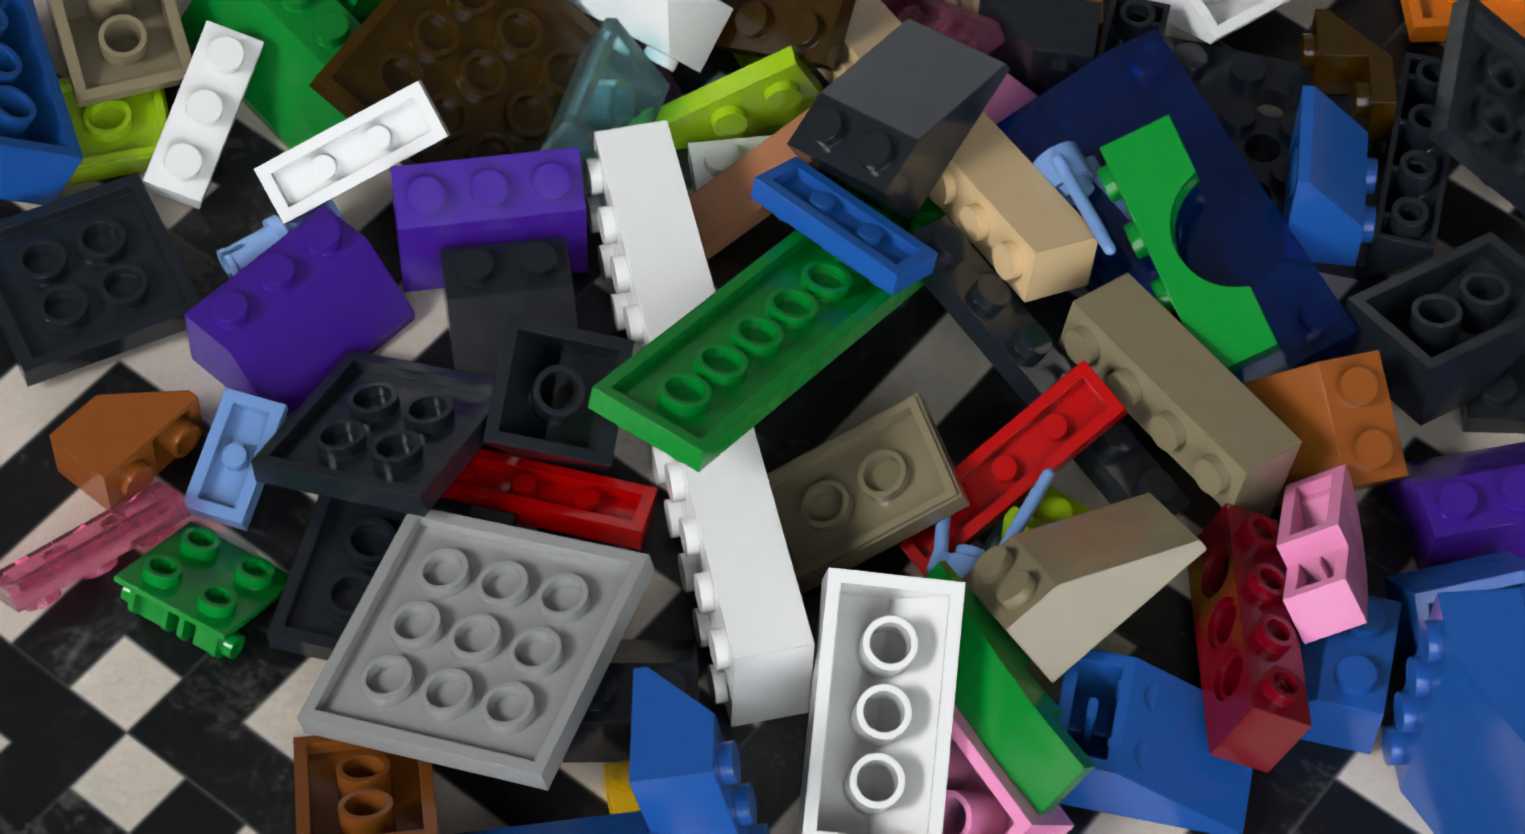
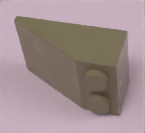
M46 0L54 32L78 107L182 84L192 57L176 0Z
M1149 492L1014 534L1001 545L994 546L985 551L976 561L974 569L964 576L962 580L966 582V585L1046 677L1054 683L1206 551L1207 548Z

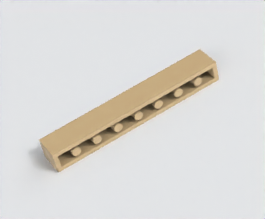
M856 0L836 71L817 68V70L831 84L902 23L881 0ZM983 111L930 192L931 200L946 213L966 236L968 241L995 268L999 277L1005 280L1024 302L1087 286L1098 241L1093 236L1082 216Z

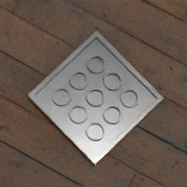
M431 509L425 517L406 514L297 719L304 732L548 791L655 572L650 555Z

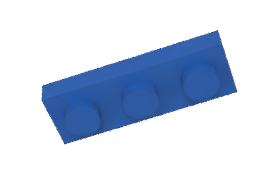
M794 157L755 177L750 198L890 295H895L933 273L938 256L935 250L798 157Z

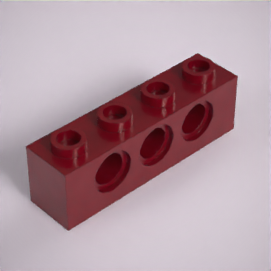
M1226 503L1197 537L1207 550L1187 566L1209 755L1268 773L1312 727L1299 634L1283 602L1287 567L1276 547L1280 521Z

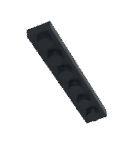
M946 215L911 234L938 253L933 273L921 279L923 284L1027 406L1075 367L1052 340L1048 332L1040 326L1010 291L1007 284L999 278L969 243L966 236L957 229ZM1121 419L1073 459L1110 504L1150 492L1176 518L1192 504L1175 484L1172 477L1163 470Z

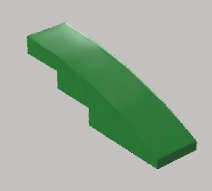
M939 561L924 577L963 582L946 561ZM965 584L954 704L996 762L1039 815L1052 812L1096 765L1056 720L1063 711L1024 667L1031 659Z

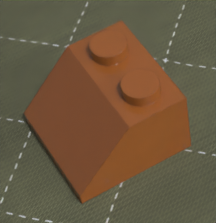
M1379 350L1320 361L1243 383L1302 441L1274 508L1280 507L1283 504L1285 485L1346 464L1351 474L1354 491L1386 485L1408 476Z

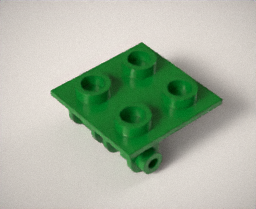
M190 521L116 574L114 581L124 586L121 592V599L128 602V610L130 612L145 617L167 632H172L177 628V637L183 641H188L194 636L192 644L207 651L216 659H221L224 656L234 659L241 652L245 643V636L238 633V629L281 597L289 574L273 566L268 560L254 556L219 537L214 531L200 527Z

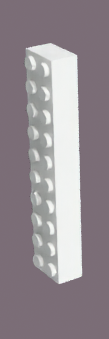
M667 120L595 131L594 157L584 160L586 180L591 195L585 197L588 225L591 233L600 232L603 242L602 245H598L601 275L604 282L613 281L616 293L610 295L614 325L617 331L626 330L628 339L635 340L632 356L715 293ZM754 427L700 472L676 461L658 448L650 447L651 464L656 484L666 483L670 499L664 500V512L669 535L671 538H681L684 553L678 554V565L683 589L685 592L695 591L698 608L692 609V617L697 643L700 648L710 647L713 664L707 665V677L714 704L725 703L731 727L809 713L815 643Z

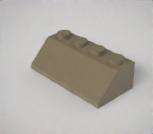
M1129 273L1074 300L1058 343L1067 352L1070 359L1077 365L1085 360L1126 408L1128 414L1152 437L1157 446L1166 451L1195 479L1198 486L1205 493L1211 495L1222 507L1228 503L1270 517L1302 441Z

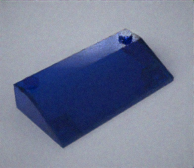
M1157 28L1106 51L996 124L1032 164L1038 156L1050 147L1065 141H1075L1084 157L1094 155L1102 167L1107 163L1100 147L1169 114L1201 180L1184 200L1177 217L1176 243L1181 259L1193 273L1213 284L1228 287L1250 286L1281 349L1279 352L1232 373L1242 383L1312 363L1338 358L1358 332ZM1092 182L1095 189L1088 198L1107 229L1116 247V251L1113 255H1106L1098 243L1089 283L1085 287L1090 293L1129 273L1156 299L1149 282L1160 278L1150 255L1140 260L1137 258L1123 228V225L1131 221ZM1076 204L1072 207L1081 215ZM1177 312L1173 313L1172 315L1181 323Z

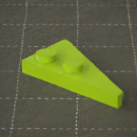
M788 46L615 128L667 120L675 150L688 148V143L773 135L809 109L820 92L825 88L809 67L799 59L795 49L792 46Z

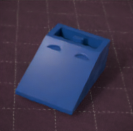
M1097 649L1090 650L1063 674L1058 706L1063 713L1056 720L1094 762L1096 767L1060 804L1210 834H1243L1253 768L1209 755L1201 689L1137 657Z

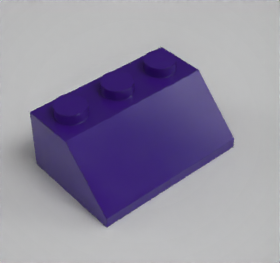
M579 147L401 165L389 168L403 292L443 288L440 249L566 236L571 274L588 272L586 204Z
M323 205L194 306L184 316L191 357L197 364L226 388L286 404L288 407L286 415L289 419L350 350L373 354L415 319V311L369 241Z
M1525 442L1405 462L1408 476L1386 484L1417 569L1506 550L1525 559Z

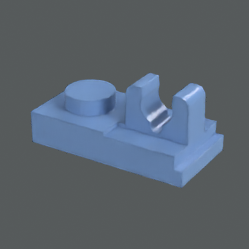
M225 388L181 505L186 514L244 531L248 530L265 484L256 482L251 460L287 421L288 407L286 404Z

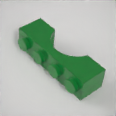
M1169 114L1100 147L1107 164L1097 168V173L1111 202L1114 203L1121 199L1125 201L1133 221L1123 225V228L1137 258L1140 260L1150 255L1160 278L1149 283L1157 301L1171 314L1177 312L1182 325L1231 373L1281 351L1250 286L1228 287L1213 284L1193 273L1181 259L1176 243L1177 217L1184 200L1201 180Z

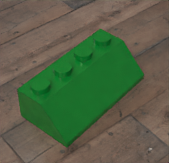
M337 0L191 1L182 15L181 21L188 46L193 51L196 49L207 20L264 42L262 53L242 102L289 150L347 119L309 86L317 74L361 26Z

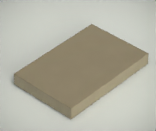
M918 392L767 473L801 595L821 585L822 579L829 567L851 569L970 505L928 406Z

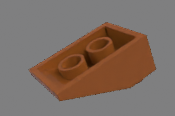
M316 735L293 738L296 834H439L432 763Z

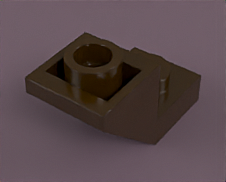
M1315 9L1311 32L1302 33L1300 36V69H1309L1311 86L1317 87L1322 93L1350 94L1352 115L1354 117H1362V127L1368 132V141L1388 142L1398 104L1393 57L1328 9Z

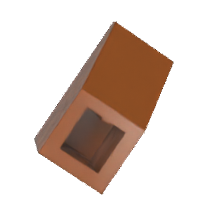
M190 390L96 395L49 436L58 472L112 514L128 499H135L142 495L149 488L154 477L175 458H183L188 455L204 434L198 397Z

